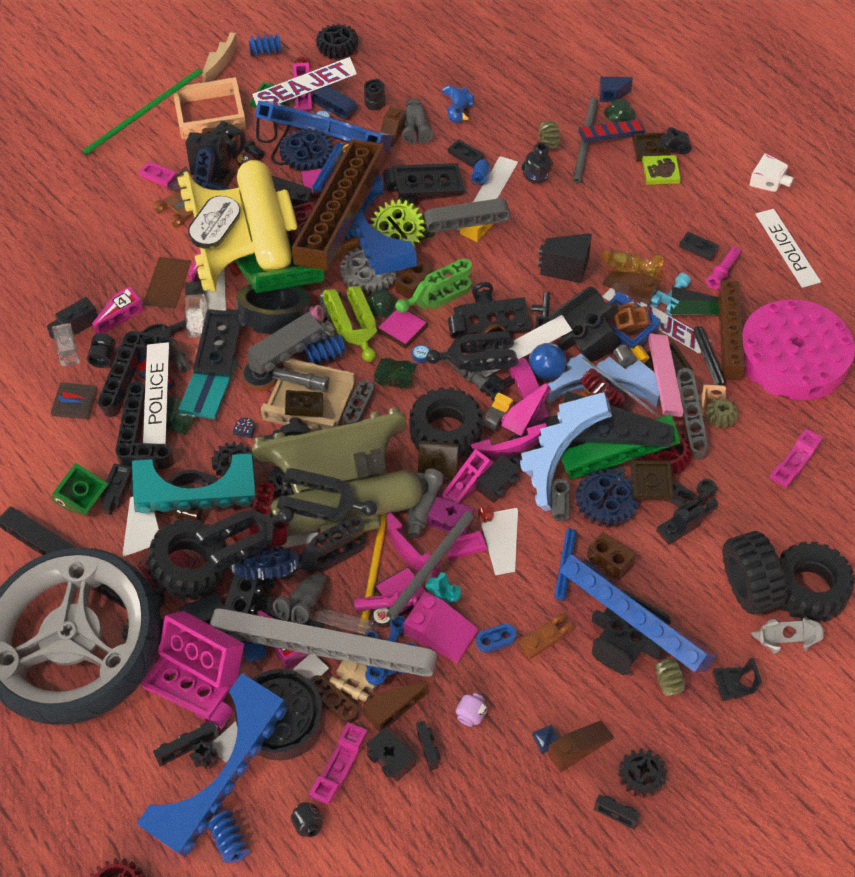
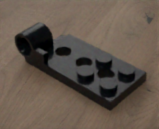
M458 163L394 165L392 168L383 171L386 190L390 192L398 191V196L463 195L465 191ZM444 177V178H446L448 181H447V182H444V181L441 180V178ZM429 178L432 182H426L424 179ZM408 179H413V180H415L416 182H415V183H411V182L408 181Z
M525 297L460 305L453 308L454 315L448 318L450 337L453 339H461L464 335L482 333L487 326L495 323L504 326L511 334L531 331ZM512 314L515 318L509 320L505 315ZM489 316H494L497 318V320L494 322H490L487 318ZM472 318H476L479 320V322L477 324H472L469 320Z
M207 309L193 367L194 374L231 377L239 336L242 335V330L245 328L237 321L236 310ZM221 325L226 327L224 330L217 329ZM217 340L223 341L221 345L214 344ZM212 356H220L218 360H211Z

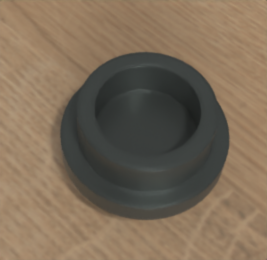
M710 479L700 481L697 485L698 494L709 491L710 495L708 498L713 497L717 491L714 481Z

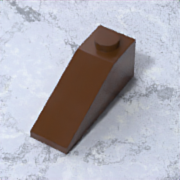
M611 271L604 280L603 285L650 306L652 297L659 290L660 280L645 273Z
M423 681L381 692L375 697L368 698L363 705L364 717L380 732L385 727H389L428 694V683Z
M600 720L567 733L551 743L548 749V757L561 773L613 740L614 737Z

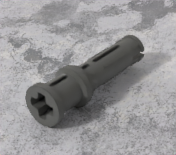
M275 367L272 373L273 379L305 385L307 389H319L324 393L327 392L330 384L328 376H315L314 373L303 374Z

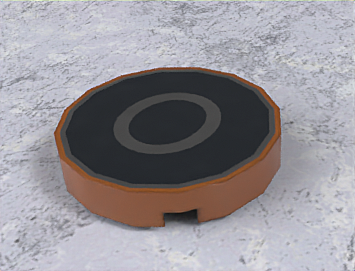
M248 362L242 370L243 383L248 388L255 389V391L268 390L276 384L277 379L272 378L273 370L266 371L263 374L250 370Z

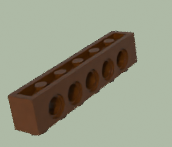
M721 280L717 295L722 374L725 380H741L745 364L739 281Z

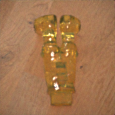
M603 251L602 262L607 263L611 268L613 266L614 269L620 272L645 273L660 281L662 279L663 271L660 268L663 264V255L657 254L651 260H645L638 255L626 251Z

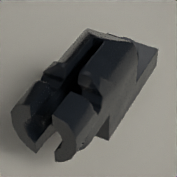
M709 491L703 492L675 510L673 518L657 527L656 532L668 545L698 528L701 520L718 508L716 498L708 501Z

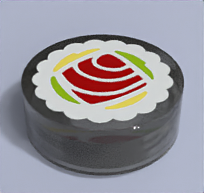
M388 607L373 611L372 621L375 626L379 628L390 626L391 619L386 615L389 610Z

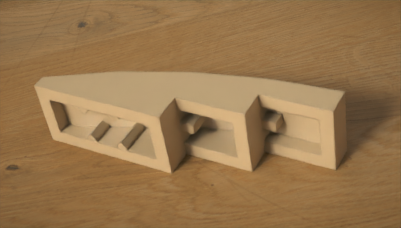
M230 32L226 43L220 42L217 51L209 53L202 73L203 82L213 81L227 66L238 46L236 33Z

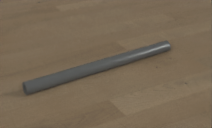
M597 98L590 99L585 126H591L594 123L598 104ZM582 139L572 180L575 184L581 182L589 142L584 143Z
M466 511L387 611L386 615L390 619L395 620L474 518L472 513Z

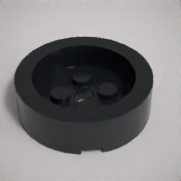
M251 284L237 292L236 319L243 327L250 326L255 332L273 334L306 314L309 310L310 298L306 291L297 286L256 293Z
M273 669L254 677L252 680L276 694L288 704L285 716L277 721L273 734L264 740L258 755L270 760L281 761L293 759L307 752L319 739L325 723L324 705L315 685L310 679L290 669ZM235 707V720L238 728L237 711Z

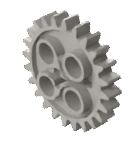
M362 247V250L355 248V253L350 251V256L345 255V260L341 261L340 271L343 283H347V287L359 286L362 292L366 290V294H369L370 290L376 294V289L382 292V287L389 288V284H393V279H396L398 270L375 275L374 270L369 267V258H365L364 247Z

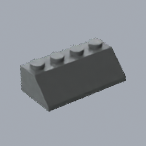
M310 312L302 315L248 349L250 370L259 374L273 370L280 362L287 361L296 352L299 353L309 344L319 341L322 337V326Z

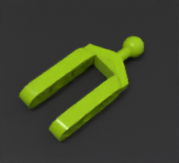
M352 286L347 289L348 300L361 327L359 330H352L350 320L335 289L324 290L323 300L337 333L340 334L344 341L361 345L364 361H374L376 352L369 347L368 342L376 335L377 329L375 327V319L359 286Z

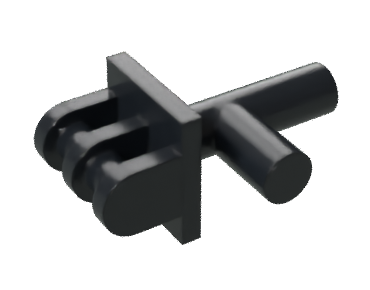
M543 292V305L532 304L531 306L532 312H542V316H536L535 329L550 321V292Z
M493 373L489 377V381L481 386L480 391L482 393L485 392L486 396L491 397V400L494 402L498 393L503 394L504 388L515 382V379H512L510 375L502 380Z

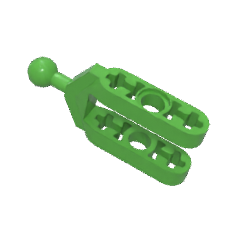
M459 259L428 274L424 281L420 282L412 298L408 300L399 299L396 302V310L400 313H405L414 304H417L424 310L428 308L436 309L468 294L471 291L472 282L467 277L472 272L471 261ZM446 274H451V275H453V276H452V277H445L444 275H446ZM450 290L452 293L447 294L445 291Z

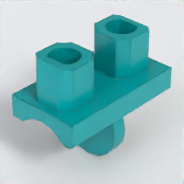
M440 572L438 578L429 577L425 586L427 591H432V595L443 600L449 606L450 602L458 601L462 596L461 588L458 585H451L446 573Z

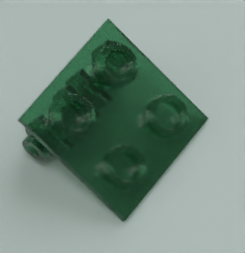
M381 358L373 375L375 376L374 382H377L378 385L391 386L392 379H394V387L397 386L398 382V387L407 389L412 386L411 378L417 363H412L408 360L397 361L392 358Z
M167 395L166 429L186 435L196 415L180 413L179 407L182 399Z

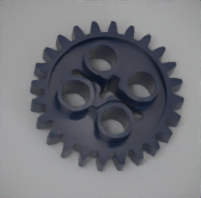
M302 128L301 132L296 129L295 134L289 132L290 137L285 135V140H281L279 145L281 160L285 161V165H289L290 169L295 167L296 171L299 169L304 171L305 169L323 168L333 151L331 139H328V135L323 136V132L317 133V129L313 132L310 128L307 131Z
M599 469V474L592 471L591 477L585 475V479L580 480V485L577 486L575 496L579 513L585 512L584 518L591 517L590 523L597 520L598 526L604 522L606 527L609 526V523L616 527L618 521L622 525L625 519L630 521L631 515L635 516L640 501L633 500L632 483L630 484L631 477L624 479L625 473L619 476L617 475V470L612 474L609 469L606 470V473Z
M266 546L261 552L232 565V572H234V575H239L240 578L245 576V579H249L252 577L253 580L257 578L262 580L266 578L273 579L274 576L281 577V574L288 575V572H294V569H297V566H299L298 553H295V550L290 551V548L284 549L283 546L280 548Z

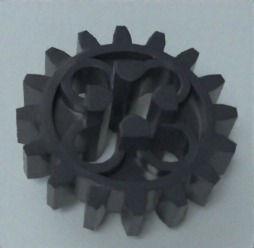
M235 441L232 442V445L225 442V447L219 445V451H214V457H211L213 471H216L217 476L222 475V477L230 468L232 455L252 454L254 465L252 451L249 450L248 446L244 447L242 442L239 445H236Z

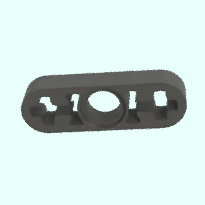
M364 380L358 383L343 414L344 425L362 420L374 395L372 382ZM357 401L364 403L361 407L353 405ZM353 412H354V413H355V418H353L352 420H349V419L352 418Z

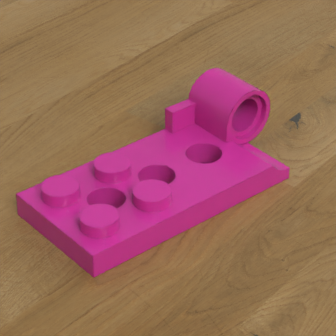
M163 656L160 657L141 683L143 689L193 712L197 718L206 723L213 721L218 731L222 730L233 714L231 707L222 702V700L234 684L217 688ZM176 674L173 680H166L169 675ZM193 682L191 687L183 688L185 683ZM210 690L207 696L200 697L202 691Z

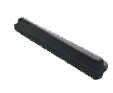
M702 326L695 327L693 333L714 384L725 386V378Z

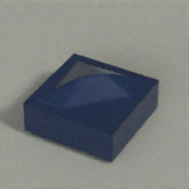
M552 725L532 732V737L541 754L548 752L549 745L559 739Z

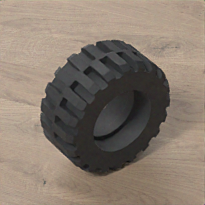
M440 387L435 391L432 389L427 391L426 395L422 394L419 397V401L416 400L412 405L409 414L411 440L418 451L420 440L459 444L458 459H460V456L465 457L469 455L470 451H473L471 444L480 442L482 410L478 402L470 394L466 395L465 391L460 389L457 391L452 387H449V389ZM450 417L460 421L462 425L455 430L441 431L433 428L430 423L438 418Z
M184 519L182 522L175 520L172 521V525L167 523L162 526V530H158L155 533L154 539L150 543L147 570L148 574L151 575V581L155 585L158 583V589L161 592H168L167 595L172 598L174 595L178 596L180 600H185V598L195 600L200 595L201 597L209 595V591L214 592L218 584H221L226 568L216 571L209 559L215 552L227 546L226 541H220L207 548H200L195 540L196 533L210 526L209 524L204 525L202 521L196 520L194 522L191 519ZM181 549L193 550L205 559L206 564L197 569H184L174 564L169 555Z
M751 531L728 539L724 543L722 550L724 569L732 592L743 610L755 615L782 606L787 599L786 578L779 561L780 559L770 540L758 531Z
M811 541V544L800 542L798 546L794 544L788 550H784L780 555L779 561L786 578L787 599L780 608L784 612L788 611L790 613L789 616L793 618L798 617L803 620L804 617H807L820 623V620H823V622L830 621L832 617L840 615L841 611L847 606L855 583V577L852 575L854 571L851 565H847L848 560L846 557H841L838 550L830 549L827 544L819 545L818 542ZM801 572L815 573L828 583L830 590L825 592L809 591L797 582L794 575Z

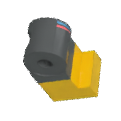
M620 345L613 352L614 357L625 368L633 365L638 360L645 364L650 358L642 346L639 345L634 349L628 348L627 345Z
M498 393L494 403L485 413L482 425L498 431L502 425L503 415L506 412L508 413L513 407V399Z

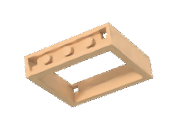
M236 77L185 85L173 94L182 139H187L190 132L203 134V128H216L221 121L228 122V124H232L240 130L246 129ZM235 95L238 114L187 123L183 122L180 103Z

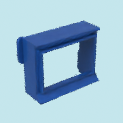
M617 291L616 295L607 305L613 303L618 307L619 304L623 305L633 300ZM649 312L651 325L633 340L611 324L609 326L620 339L617 347L627 345L628 348L634 349L639 345L645 350L644 345L649 341V334L658 333L661 319Z

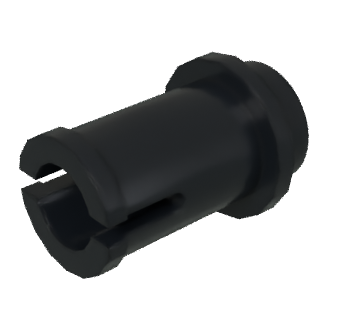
M247 141L244 144L246 153H250L257 160H261L264 157L265 152L259 149L254 141Z

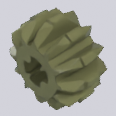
M555 121L542 122L538 130L539 142L547 144L549 150H553L559 146L560 129H558V124Z
M719 397L718 400L713 399L707 405L706 419H709L710 425L716 424V429L719 426L725 429L727 426L732 427L734 422L737 421L739 410L735 406V401L729 402L728 398L723 400Z
M665 659L656 663V678L663 694L669 696L684 691V677L675 659Z

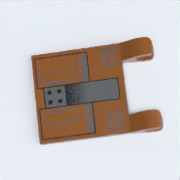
M180 190L164 200H157L153 203L156 207L154 209L156 213L163 212L166 207L176 213L171 216L173 221L171 225L175 228L179 227L184 220L194 215L193 211H186L184 204L185 201H190L191 199L183 200Z

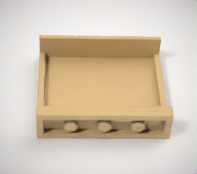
M293 358L283 362V369L303 374L314 373L315 376L320 377L328 376L330 378L329 388L324 393L319 389H307L305 385L278 379L268 403H263L261 407L262 419L286 425L290 424L289 420L291 418L298 417L302 420L301 424L307 426L311 432L338 427L355 387L354 373L310 362L298 361ZM286 390L322 392L323 417L285 415Z

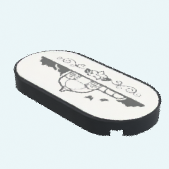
M226 196L210 198L189 225L188 237H190V241L195 246L209 249L212 246L214 248L218 247L240 217L239 204L234 199Z

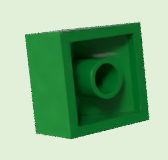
M75 462L53 491L52 501L67 511L86 516L107 488L108 483Z

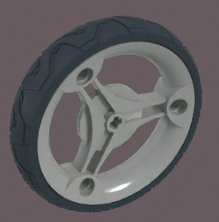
M94 548L57 550L28 562L14 572L0 587V702L19 716L27 719L30 718L32 721L51 725H69L103 715L129 697L148 674L155 660L161 638V615L158 602L152 587L143 574L123 558ZM67 582V590L61 606L44 619L39 633L26 643L13 648L12 640L16 625L28 605L49 588ZM101 584L109 586L120 596L128 612L129 628L126 642L113 649L101 641V622L97 615L88 608L90 589H94ZM80 590L78 604H74L76 592ZM97 647L107 653L103 661L92 654ZM48 660L59 665H74L86 660L100 666V677L74 690L47 691L35 687L26 680L28 668Z

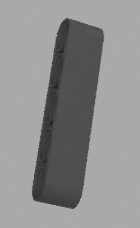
M504 198L433 208L424 213V219L429 232L503 222L511 216L507 200Z
M683 368L677 373V383L684 411L687 435L693 457L697 460H702L708 455V442L695 377L691 369ZM684 378L690 379L689 381H682ZM686 395H693L692 398H685ZM689 412H696L697 414H695V415H689L688 413H689ZM693 429H700L697 433L692 432ZM697 446L704 447L702 450L695 449V447Z

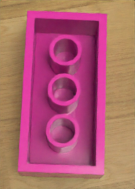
M180 611L165 615L158 654L213 686L222 688L234 684L238 678L244 643L189 613Z

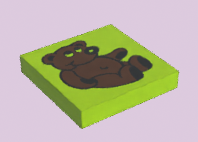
M676 155L643 156L642 163L646 185L680 184L681 179Z

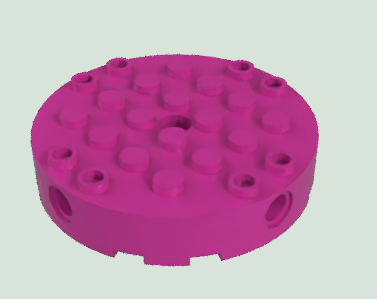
M789 299L766 304L751 314L742 332L744 371L754 383L757 382L763 386V390L775 396H778V394L787 396L790 400H812L832 393L835 388L840 384L842 385L845 381L854 358V339L847 325L832 311L808 301Z

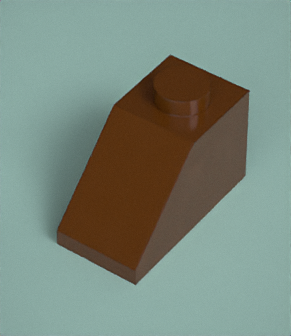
M390 107L384 116L380 132L393 135L391 143L393 147L405 128L406 115L404 110Z

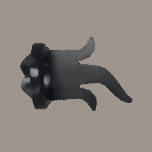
M482 282L473 287L472 294L476 303L493 301V286L490 282ZM483 287L489 288V290L483 289L481 292L478 291L479 289H481V288H483Z

